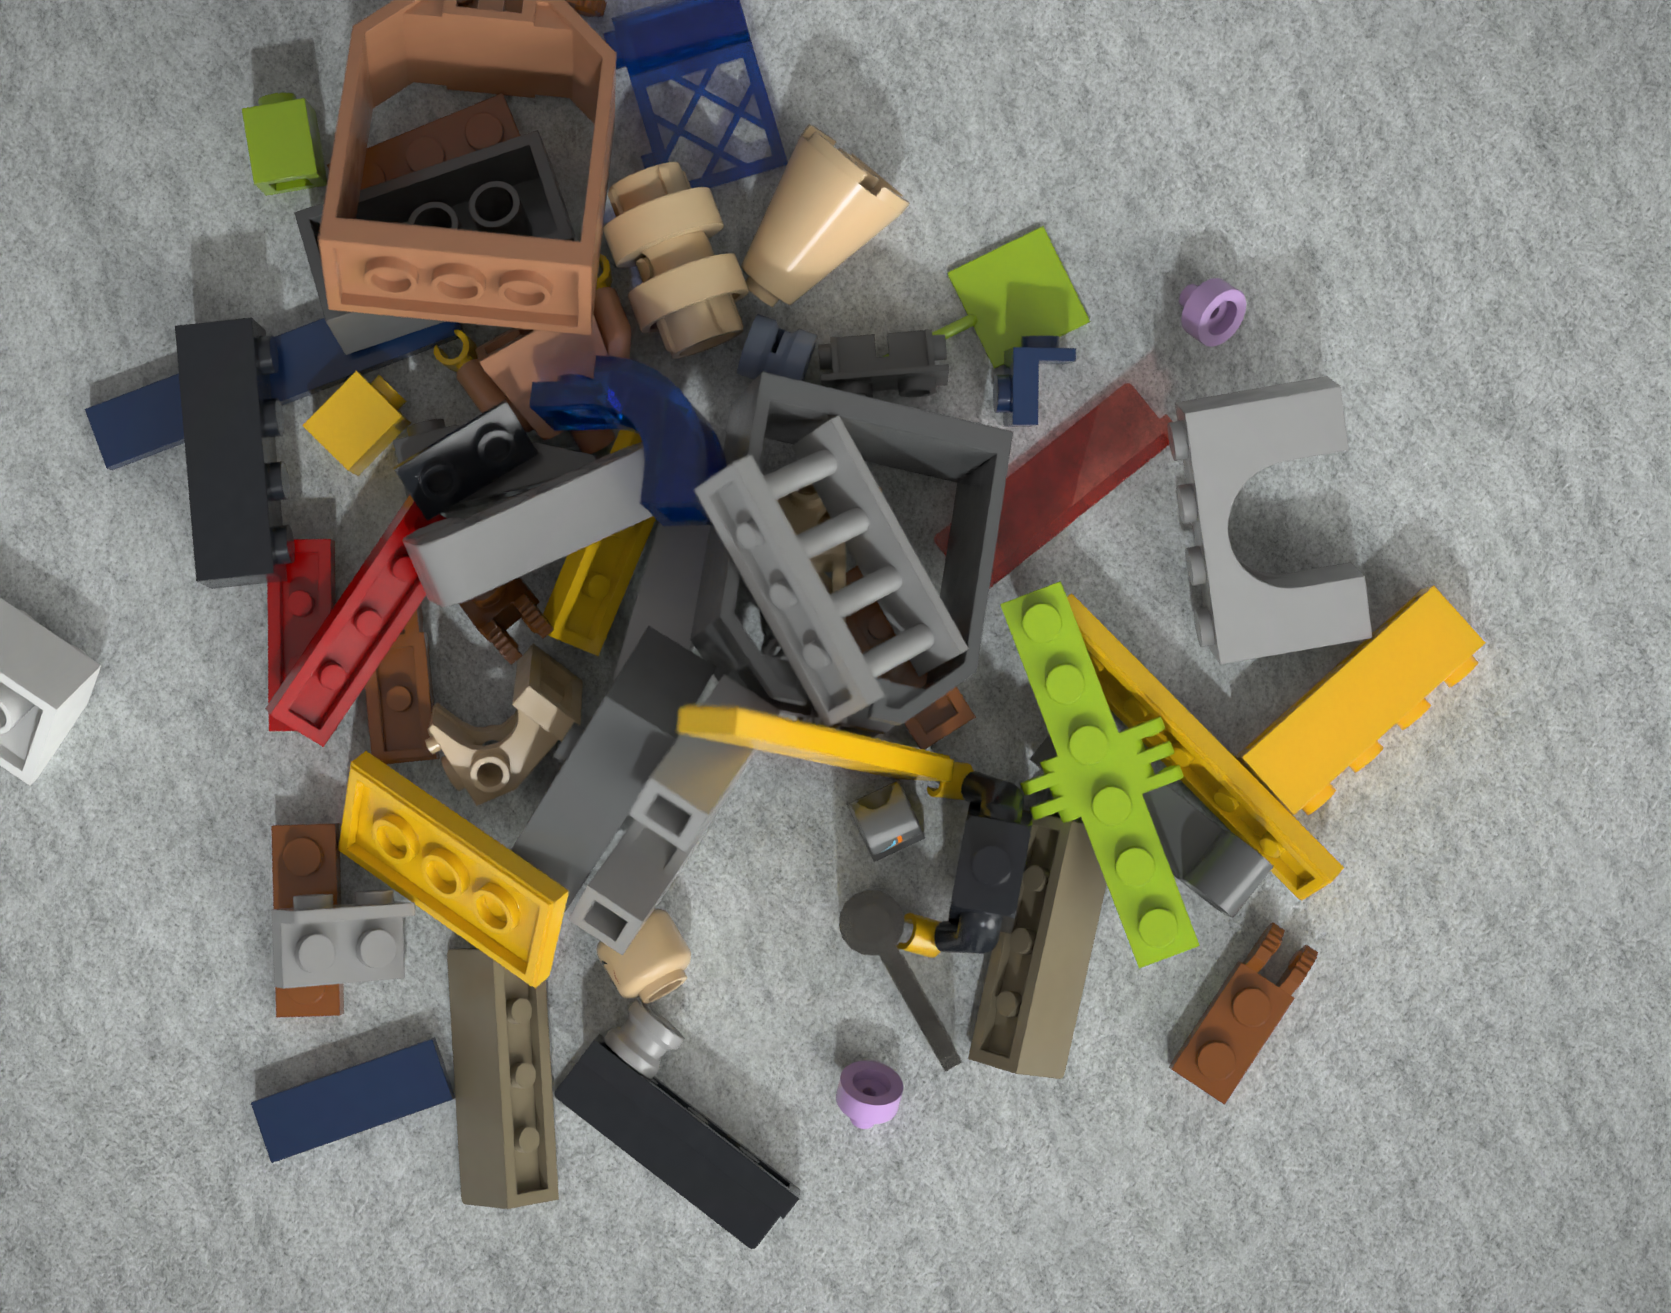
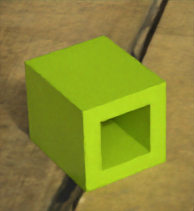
M289 92L273 93L260 97L258 99L259 106L241 108L253 182L257 188L266 196L327 186L328 182L317 115L305 98L297 99L296 94Z

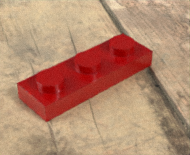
M294 539L295 561L294 563L286 564L288 581L267 583L268 704L336 604L335 540ZM268 713L269 732L296 731Z

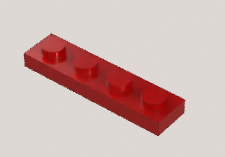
M411 495L408 496L265 708L272 717L322 747L326 745L426 596L403 543V538L422 527L446 519L445 516L438 514L427 521Z

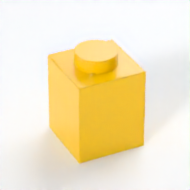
M356 371L302 426L349 472L359 476L411 422L399 411L407 401L381 375H378L370 383L363 375Z

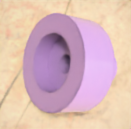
M1220 278L1209 279L1199 286L1190 284L1183 289L1179 297V303L1184 307L1181 317L1183 329L1199 342L1209 347L1217 346L1227 341L1239 328L1246 312V298L1244 294Z
M875 1061L853 1062L846 1066L841 1073L836 1092V1102L840 1110L850 1117V1121L854 1126L861 1129H869L874 1124L891 1120L897 1114L903 1093V1082L893 1069Z

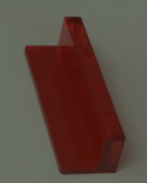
M1125 383L1006 478L990 588L1169 446L1167 425L1173 421L1167 414L1159 419L1132 384ZM951 523L934 537V543L945 557Z

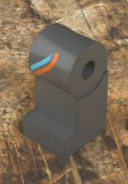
M899 780L847 804L873 862L925 839Z

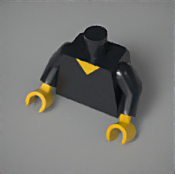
M954 761L952 782L940 781L939 787L927 786V792L931 797L970 802L948 921L941 922L917 914L907 913L902 921L913 924L912 935L906 943H898L899 949L929 958L936 957L940 952L983 954L996 947L1000 932L1011 934L1016 917L1033 817L1031 813L1023 812L1024 794L1018 786L1006 780L974 771L969 763Z

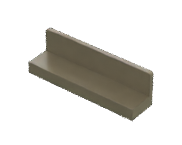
M1050 815L1032 820L1030 841L1014 925L1011 934L1000 932L999 941L996 947L992 949L969 1051V1060L1014 1074L1061 1079L1065 1074L1107 885L1084 823L1076 821L1062 823L1061 818Z
M449 949L447 952L461 1200L465 1205L512 1209L559 1200L546 980L537 988H534L479 949Z

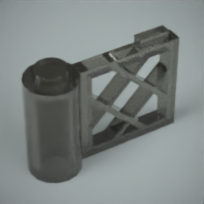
M866 884L854 888L845 896L840 906L839 929L843 940L852 950L862 955H879L944 1071L950 1070L962 1063L958 1049L901 949L898 947L897 943L904 932V916L897 898L889 890L879 885Z

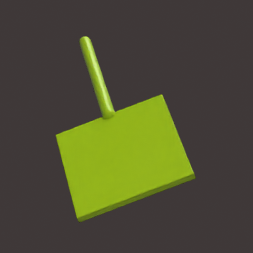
M1044 226L947 272L967 315L932 332V335L945 334L946 340L973 327L993 368L996 369L1004 365L1005 350L1021 347L1022 336L1061 337L1091 321Z

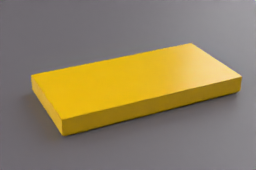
M365 751L351 761L338 850L409 901L414 902L419 908L524 982L537 988L550 976L569 890L369 752Z

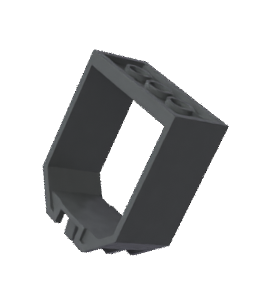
M761 372L731 404L720 471L752 455L759 467L764 438L794 445L830 419L840 416L864 461L957 482L940 598L965 641L968 650L928 671L926 684L921 688L876 678L885 696L828 727L874 738L879 734L886 733L896 725H902L977 672L1013 431ZM711 521L690 637L692 644L703 659L716 666L713 674L718 682L725 674L744 688L756 693L761 699L781 711L780 713L796 716L797 721L825 727L789 660L762 655L734 614L741 573Z

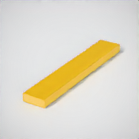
M1072 593L1067 596L1110 710L1128 728L1161 716L1166 729L1157 735L1142 738L1143 743L1149 748L1166 741H1171L1175 753L1160 760L1167 767L1180 765L1184 778L1180 780L1234 835L1247 843L1274 866L1271 872L1299 900L1306 899L1332 883L1344 869L1338 860Z
M685 705V708L679 709L677 733L894 779L952 782L954 759H950L948 755L741 707Z

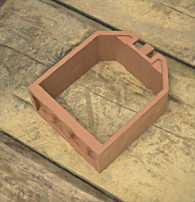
M393 0L353 25L318 239L328 309L591 335L615 128L616 52L565 0H523L522 13L507 12L506 0H478L477 8L458 7L459 0ZM413 82L445 85L448 90L488 94L503 93V95L535 98V95L569 98L595 125L581 242L356 220L373 108Z

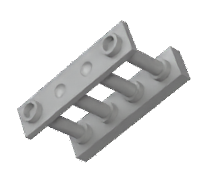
M840 416L830 419L791 446L799 459L798 461L763 476L754 458L750 455L732 463L694 489L827 728L885 696L876 680V677L910 659L917 674L921 676L968 650L965 641ZM812 484L831 519L796 535L777 500ZM845 542L864 577L829 595L810 559ZM877 601L896 636L862 654L842 618Z

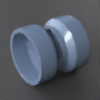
M757 314L746 339L737 374L755 380L761 372L804 381L818 335L802 329L794 332L780 329L776 320Z

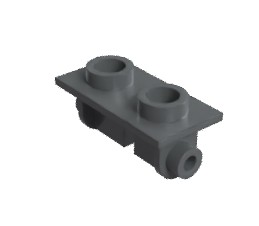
M932 329L887 333L889 356L876 357L875 334L830 337V344H818L820 370H833L832 374H820L821 386L873 398V391L898 389V394L901 397L913 398L932 395L937 392L936 386L948 385L949 364L935 365L937 360H947L945 334L932 335Z

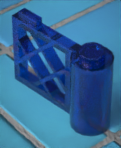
M667 0L611 17L615 30L603 33L605 42L616 52V70L624 67L627 68L652 149V153L641 156L644 169L668 163L680 137L714 154L703 176L689 181L691 188L708 187L712 189L787 166L788 161L753 49L740 0ZM743 59L750 86L739 107L705 90L718 66ZM707 70L699 86L683 78ZM673 81L695 93L678 126L653 112L647 88ZM753 95L761 119L745 111ZM701 97L734 114L718 147L684 130ZM740 119L765 131L772 156L745 163L724 151ZM658 125L674 133L666 149L664 148ZM720 158L736 166L712 174Z

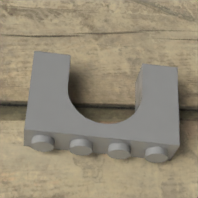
M1328 376L1175 402L1177 421L1168 423V439L1173 460H1183L1186 484L1178 485L1176 487V494L1182 523L1192 522L1195 546L1185 548V559L1191 585L1201 586L1203 608L1194 609V623L1200 647L1209 646L1210 651L1221 665L1372 638L1365 576L1351 562L1291 573H1264L1254 570L1236 559L1228 535V519L1236 495L1243 485L1256 473L1268 466L1284 461L1349 450L1341 386Z
M725 674L703 703L705 706L741 707L776 716L781 712L761 699L756 693L744 688ZM681 734L649 778L628 814L634 818V821L587 885L568 920L623 956L695 851L757 749Z

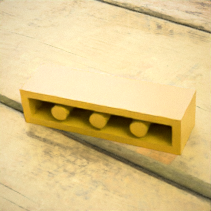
M1434 585L1423 588L1372 633V638L1365 639L1243 748L1235 758L1292 815H1295L1301 809L1306 815H1310L1336 792V789L1330 783L1348 766L1354 773L1360 771L1384 749L1378 742V739L1395 724L1401 730L1408 728L1431 707V704L1425 697L1444 681L1450 688L1466 677L1479 663L1473 657V654L1486 642Z

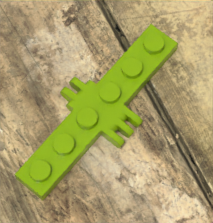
M1061 581L1001 603V609L1057 755L1039 762L1044 774L1020 783L1024 796L1049 788L1053 798L1029 807L1033 820L1059 812L1062 823L1082 818L1139 969L1199 947V941L1142 795L1184 778L1180 765L1168 766L1156 773L1151 765L1152 762L1175 753L1171 741H1166L1145 749L1142 738L1157 735L1166 729L1161 716L1118 732Z

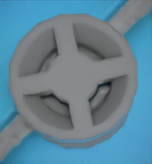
M636 999L628 1008L629 1018L622 1027L612 1028L603 1040L631 1067L645 1077L652 1079L660 1070L661 1057L667 1050H676L685 1038L652 1007Z

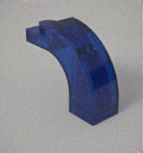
M596 355L593 379L579 374H563L557 378V381L532 382L529 407L554 431L622 429L640 434L645 454L640 504L663 526L713 525L694 489L727 467L725 454L719 438L710 423L685 394L666 376L643 363L631 359Z

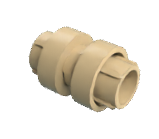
M678 162L655 165L633 173L614 183L609 188L607 195L616 217L603 227V232L616 266L618 268L637 266L643 283L632 289L628 293V298L641 332L653 333L660 331L666 350L671 353L674 359L706 351L739 336L743 332L744 326L735 302L745 297L749 293V289L736 255L733 253L715 255L709 238L720 232L724 228V224L711 189L708 187L691 188L686 173L682 171Z

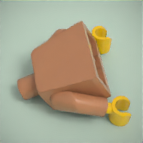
M600 254L599 263L603 273L597 278L591 335L511 328L477 348L475 342L461 330H454L456 336L463 342V349L460 355L454 359H449L447 354L438 345H435L433 351L435 358L451 371L457 372L456 378L481 413L506 400L525 432L535 430L543 440H548L568 429L580 451L587 454L603 449L615 439V434L601 410L617 402L622 397L618 382L623 380L629 372L632 329L617 291L611 287L613 279L610 264L606 256Z

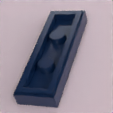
M434 1037L251 1102L270 1161L274 1163L451 1101L455 1098V1093L436 1038Z

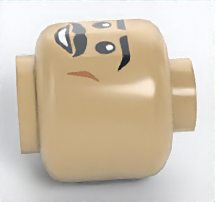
M653 910L623 956L601 941L597 944V956L622 997H640L643 1004H648L669 994L687 980L684 970L690 964L691 952L672 918L665 910Z

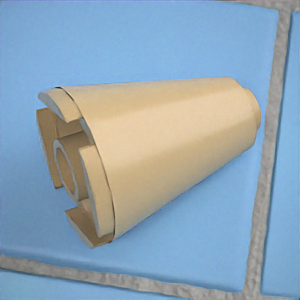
M808 124L801 133L741 264V268L749 275L746 279L749 291L771 307H774L779 299L788 305H792L898 218L910 204L909 201L902 198L903 195L879 174L855 155H850L842 148L837 149L834 147L836 141L811 124Z

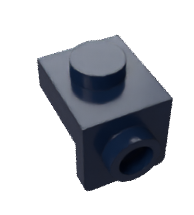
M1022 336L1021 347H1013L1004 351V375H995L993 384L994 412L1003 413V427H1031L1038 425L1039 364H1069L1076 362V348H1060L1059 336Z

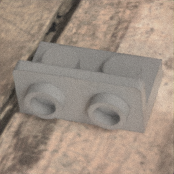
M394 890L355 892V904L333 905V894L293 896L294 908L271 909L274 987L295 988L405 978L403 917L415 916V903L394 901Z

